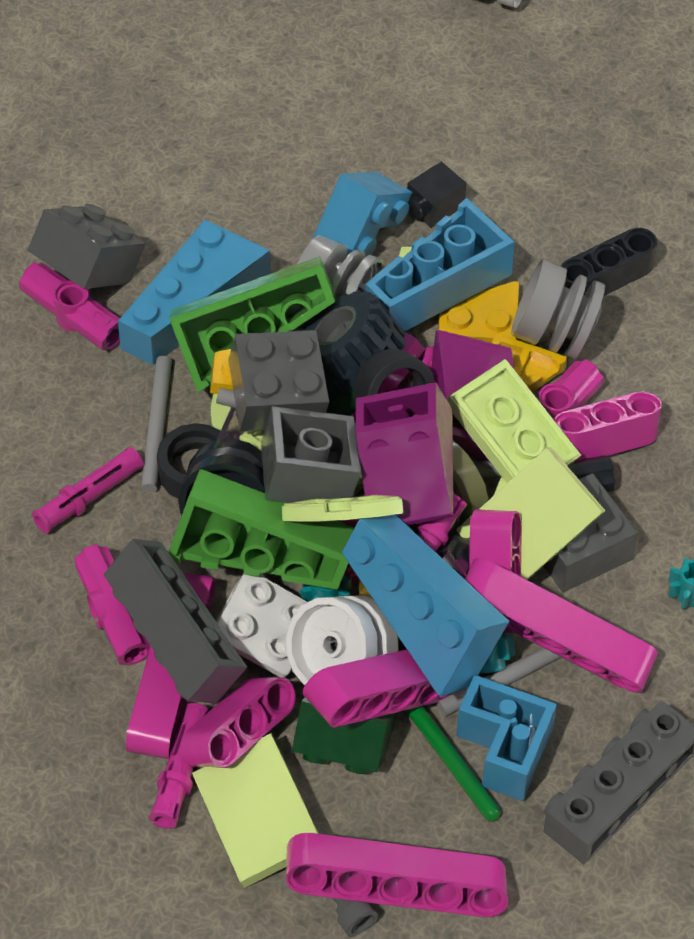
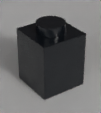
M442 161L407 183V189L413 192L408 202L410 215L416 220L421 219L430 228L434 227L446 215L451 216L456 213L458 205L465 200L466 182Z

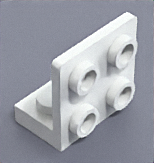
M243 574L230 593L216 623L239 655L278 677L285 678L291 670L286 653V634L292 617L307 601L261 575L256 577Z

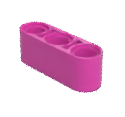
M634 392L563 411L555 417L554 421L581 454L577 460L604 455L609 456L649 445L657 439L662 402L656 395L649 392Z
M475 509L473 511L470 522L469 569L473 560L479 558L491 561L521 577V518L518 511ZM505 628V630H504V633H512V634H515L514 632H512V631H510V630H508V629H506V628Z
M249 678L186 731L181 741L183 759L187 764L196 767H228L291 712L296 701V693L291 682L285 678Z

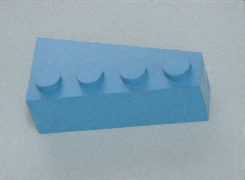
M466 198L458 205L456 213L451 217L446 215L436 223V230L426 238L421 236L412 244V249L404 257L398 256L368 281L365 284V291L371 292L378 298L405 332L511 276L515 242Z
M204 220L118 320L120 349L151 365L156 364V359L159 356H167L179 347L169 320L171 310L269 275L270 250Z
M396 515L359 519L342 554L438 696L441 697L469 688L474 675L478 676L508 625L509 620Z

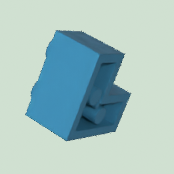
M377 171L340 174L313 238L321 235L345 244L348 251L347 256L353 250L365 252L366 257L372 255L376 248L377 241L375 238L379 229L398 226L404 220L409 211L408 202L413 192Z
M474 675L459 708L456 736L490 748L484 762L482 780L484 788L524 801L553 732L557 704Z

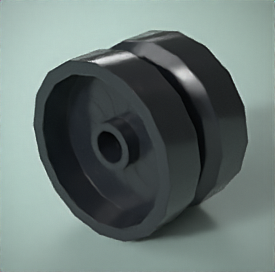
M233 438L214 440L201 447L189 462L178 504L182 516L200 469L265 493L261 450L249 442Z

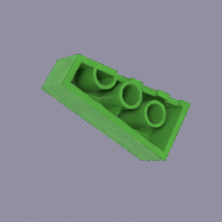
M319 256L172 309L169 320L197 393L208 387L211 383L215 352L231 349L235 334L292 331L333 304L335 296L322 258Z
M200 469L168 553L175 563L178 564L184 559L201 562L202 568L218 570L220 565L244 569L243 574L260 577L262 573L281 575L283 581L337 590L349 563L342 554V551L355 527L336 520L283 521L281 506L287 502L266 500L265 493Z

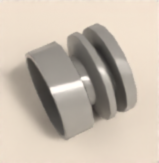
M321 235L316 236L310 241L297 263L300 264L321 256L334 291L335 300L344 294L349 295L354 291L365 292V284L384 269L382 259L372 255L366 257L365 252L360 250H353L347 256L348 251L345 244Z
M541 259L521 298L512 324L511 335L536 345L547 330L551 332L549 350L556 353L566 338L563 355L571 360H575L596 328L602 311L605 285L594 280L584 295L587 277L580 274L574 280L571 287L566 288L564 285L567 269Z

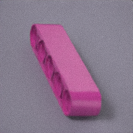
M479 558L473 560L465 580L509 620L506 629L618 687L626 688V690L635 693L643 691L658 655L657 649L652 645L491 561Z
M182 572L210 612L212 606H209L208 603H213L216 586L215 577ZM151 646L127 730L126 752L169 759L171 752L169 748L173 746L183 715L179 711L180 709L184 710L187 700L177 692L175 688L176 683L166 668L156 660Z
M407 649L324 668L315 673L303 689V695L332 727H340L436 703L451 695L438 696Z
M317 833L297 834L287 844L286 883L290 889L300 894L477 917L497 916L505 911L508 906L506 868L502 861L492 856Z

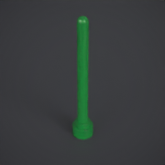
M420 706L405 710L483 817L489 822L498 820L501 814L499 807L426 709Z

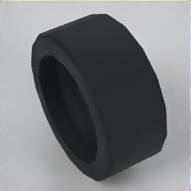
M399 349L383 350L372 355L361 366L354 382L353 396L355 403L356 398L378 394L382 381L390 373L400 368L409 370L412 377L411 387L435 383L433 374L424 362Z
M193 423L179 426L163 438L157 452V466L161 485L171 496L179 499L181 487L186 476L173 468L172 461L175 457L188 450L200 449L214 440L229 439L224 432L211 425Z

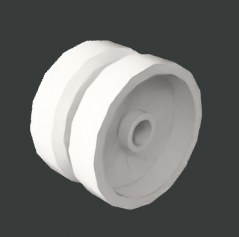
M365 595L315 598L299 608L292 617L286 634V653L293 673L304 685L315 673L324 668L398 651V635L376 602Z

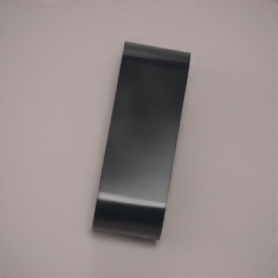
M632 228L567 259L561 265L567 269L564 287L570 288L574 280L581 274L587 277L584 295L591 283L596 280L604 283L605 296L646 276L652 271L657 248L655 234L645 228Z

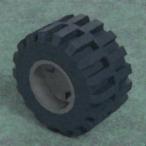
M354 291L349 295L344 294L338 297L333 304L313 316L303 327V331H317L328 396L332 395L338 398L341 393L344 396L352 393L355 378L361 366L372 355L387 349L402 350L405 346V333L378 298L368 291L363 293L361 291Z

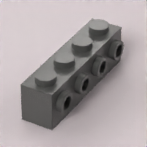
M133 538L103 574L113 588L114 597L125 606L133 618L134 627L147 639L154 650L156 660L166 668L176 683L175 688L177 692L190 702L217 703L245 671L247 666L162 542Z
M662 700L650 711L647 709L642 710L631 723L630 731L622 739L618 736L613 738L603 750L602 758L594 766L590 764L584 766L575 777L573 786L565 794L558 792L551 798L544 809L546 818L543 832L584 865L694 756V725Z

